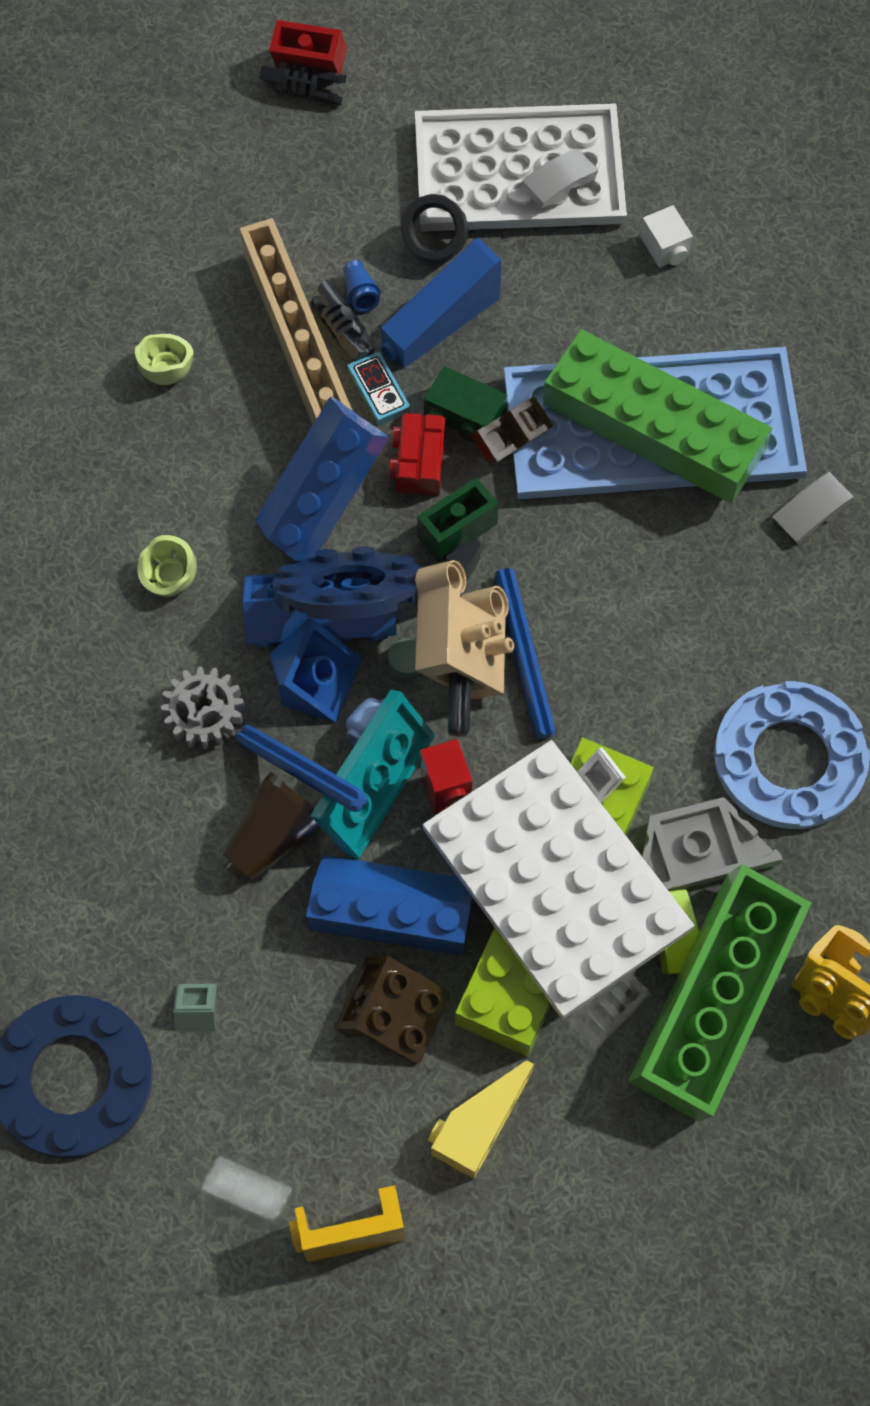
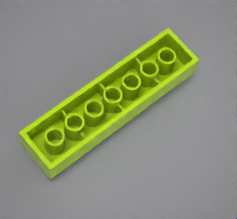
M582 737L570 763L576 772L598 748L602 747L626 777L601 804L627 836L650 784L654 767ZM494 928L456 1010L455 1025L529 1057L551 1004L496 928Z

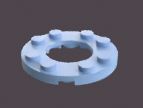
M785 681L784 684L763 687L762 685L754 688L740 697L730 707L717 733L714 759L716 771L724 790L732 801L745 813L771 826L786 829H804L819 826L835 819L854 802L868 774L870 753L869 749H867L866 740L862 732L863 727L859 719L841 699L827 690L812 684ZM781 722H795L811 728L821 737L828 752V767L824 776L816 784L797 790L773 785L760 773L755 763L754 745L758 736L768 727Z

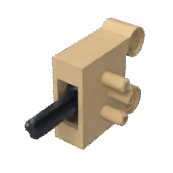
M451 560L421 568L416 573L418 611L415 671L449 688L447 732L450 736L465 737L470 731L471 699L476 700L504 694V659L506 653L513 651L514 643L509 637L505 638V617L508 614L509 605L504 590L499 586H493L465 593L460 597V594L466 588V575L461 564L458 561Z

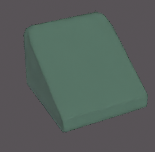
M177 984L173 1010L176 1032L215 1031L217 984Z

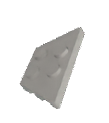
M724 797L649 817L642 857L668 891L687 889L725 879L728 873L741 864L756 871L780 865L782 862L781 854L776 849L773 851L757 835L758 831L748 821L740 818L737 810Z

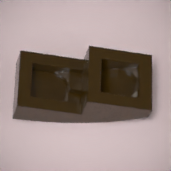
M533 396L500 418L479 429L471 437L489 466H492L554 426L536 397Z

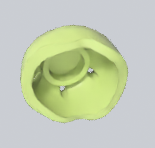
M148 335L135 347L138 369L152 383L159 385L174 384L184 378L189 372L193 361V349L186 340L176 335Z
M161 535L154 538L141 552L137 565L138 577L143 586L150 592L162 597L175 596L186 590L195 579L197 570L196 557L188 543L181 538L171 535ZM157 561L159 564L156 566L153 562Z

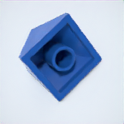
M307 619L270 653L279 684L281 705L336 723L363 657L316 621Z

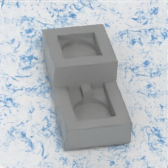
M576 148L536 169L522 180L520 186L541 208L566 200L570 189L594 181L599 170Z
M828 472L796 495L775 513L772 518L797 544H800L824 521L827 523L831 521L855 498Z

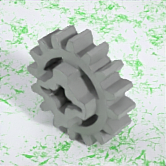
M202 666L197 668L195 676H191L187 670L183 671L184 680L182 682L175 679L170 681L174 691H164L162 694L164 701L167 703L161 705L162 715L167 717L164 720L166 729H174L173 736L176 741L181 740L185 736L187 745L190 748L194 746L196 741H201L203 749H208L209 740L212 739L219 746L222 745L221 735L226 733L233 737L235 730L232 723L242 724L243 722L242 714L238 712L245 709L243 699L239 698L241 696L240 687L238 685L231 686L232 679L229 674L219 679L217 668H213L209 675L204 674ZM218 691L225 696L228 705L224 704V700L217 699ZM196 708H202L197 714ZM178 710L181 711L182 714L188 715L187 724L184 723L178 716Z

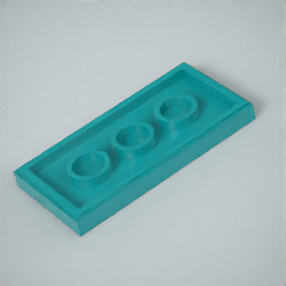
M391 689L336 774L360 788L363 794L367 795V803L362 805L361 811L353 812L323 794L310 815L347 856L356 860L360 858L420 762V750L428 748L436 736L405 696L396 690Z

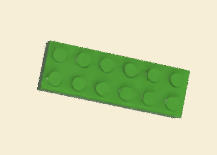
M583 329L579 331L544 384L543 405L731 504L765 453L772 432V427Z
M743 864L728 873L628 1079V1083L698 1122L713 1117L812 903Z

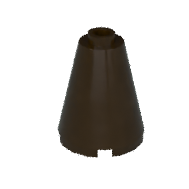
M271 771L264 778L223 853L228 859L223 866L240 881L245 876L253 880L322 830L310 816L314 808L282 780L274 785L273 783L278 777Z

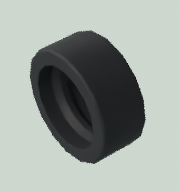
M428 194L418 197L408 205L402 216L400 230L403 242L411 253L424 261L439 263L452 259L462 250L467 241L469 227L465 213L456 202L444 195ZM442 208L453 218L455 225L454 236L450 243L443 248L428 249L421 245L416 238L414 231L415 222L418 216L426 209Z

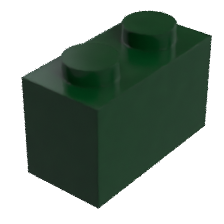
M443 366L424 397V416H443L445 418V426L458 431L464 439L474 442L471 437L472 434L506 414L508 394Z
M476 477L417 516V537L435 559L441 562L446 559V556L453 547L460 543L467 544L498 524L499 503Z

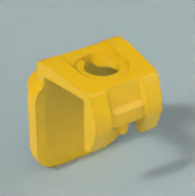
M836 925L810 950L804 961L805 965L792 982V987L800 992L801 999L799 1004L805 1012L813 1016H819L821 1013L825 1014L834 1021V1030L841 1037L851 1040L854 1037L867 1034L870 1030V985L856 976L861 966L853 957L855 952H858L867 958L870 954V944L855 930Z

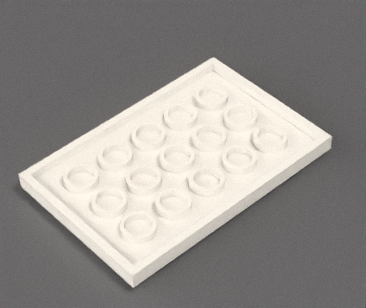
M616 104L415 111L419 197L428 194L444 195L456 202L466 215L468 230L626 224L627 212ZM578 148L599 170L595 180L570 189L566 200L541 208L520 186L522 180L550 160ZM442 208L426 209L420 214L421 232L455 230L453 218Z
M552 740L423 824V830L562 1020L694 929L695 925Z

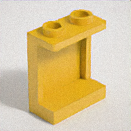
M395 1185L378 1189L383 1215L309 1230L303 1206L295 1208L297 1220L289 1221V1226L296 1253L303 1252L307 1262L405 1241L404 1226Z

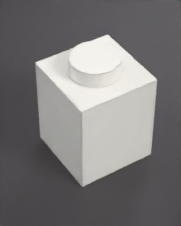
M674 205L642 219L640 238L659 268L668 264H680L690 255L693 235Z

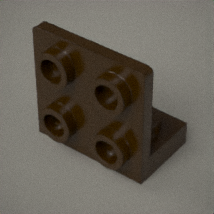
M389 956L366 957L334 1029L346 1036H366L411 1063L419 1064L424 1057L450 993Z

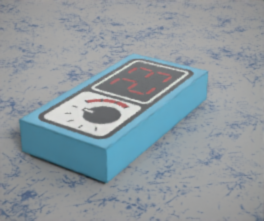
M380 351L348 364V372L378 426L397 419L404 413H410V405Z

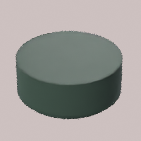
M401 639L390 647L388 664L395 675L402 678H411L419 674V672L415 671V640Z

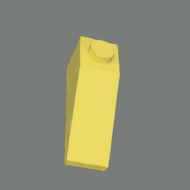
M526 1060L451 1111L446 1122L439 1119L428 1139L429 1142L433 1143L431 1155L475 1179L533 1072L534 1064Z

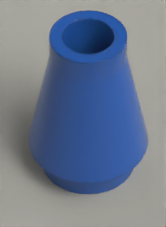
M353 260L345 264L343 272L345 275L348 304L358 312L373 310L380 301V288L364 269L362 262Z

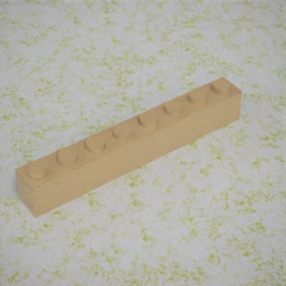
M273 218L241 227L240 235L243 254L312 425L329 397H334L351 409Z

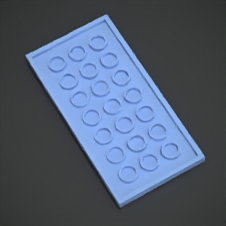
M786 347L638 357L648 364L772 427L767 449L746 482L805 478L807 468ZM557 363L504 367L505 392L508 394L507 410L510 411L535 396L554 426L512 453L517 500L696 486L543 405L544 384Z

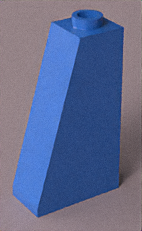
M479 238L475 239L381 327L382 344L380 346L384 355L391 362L396 360L405 369L500 299L502 260Z

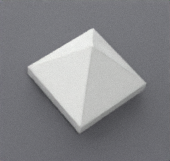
M602 747L598 748L577 772L600 803L626 778Z

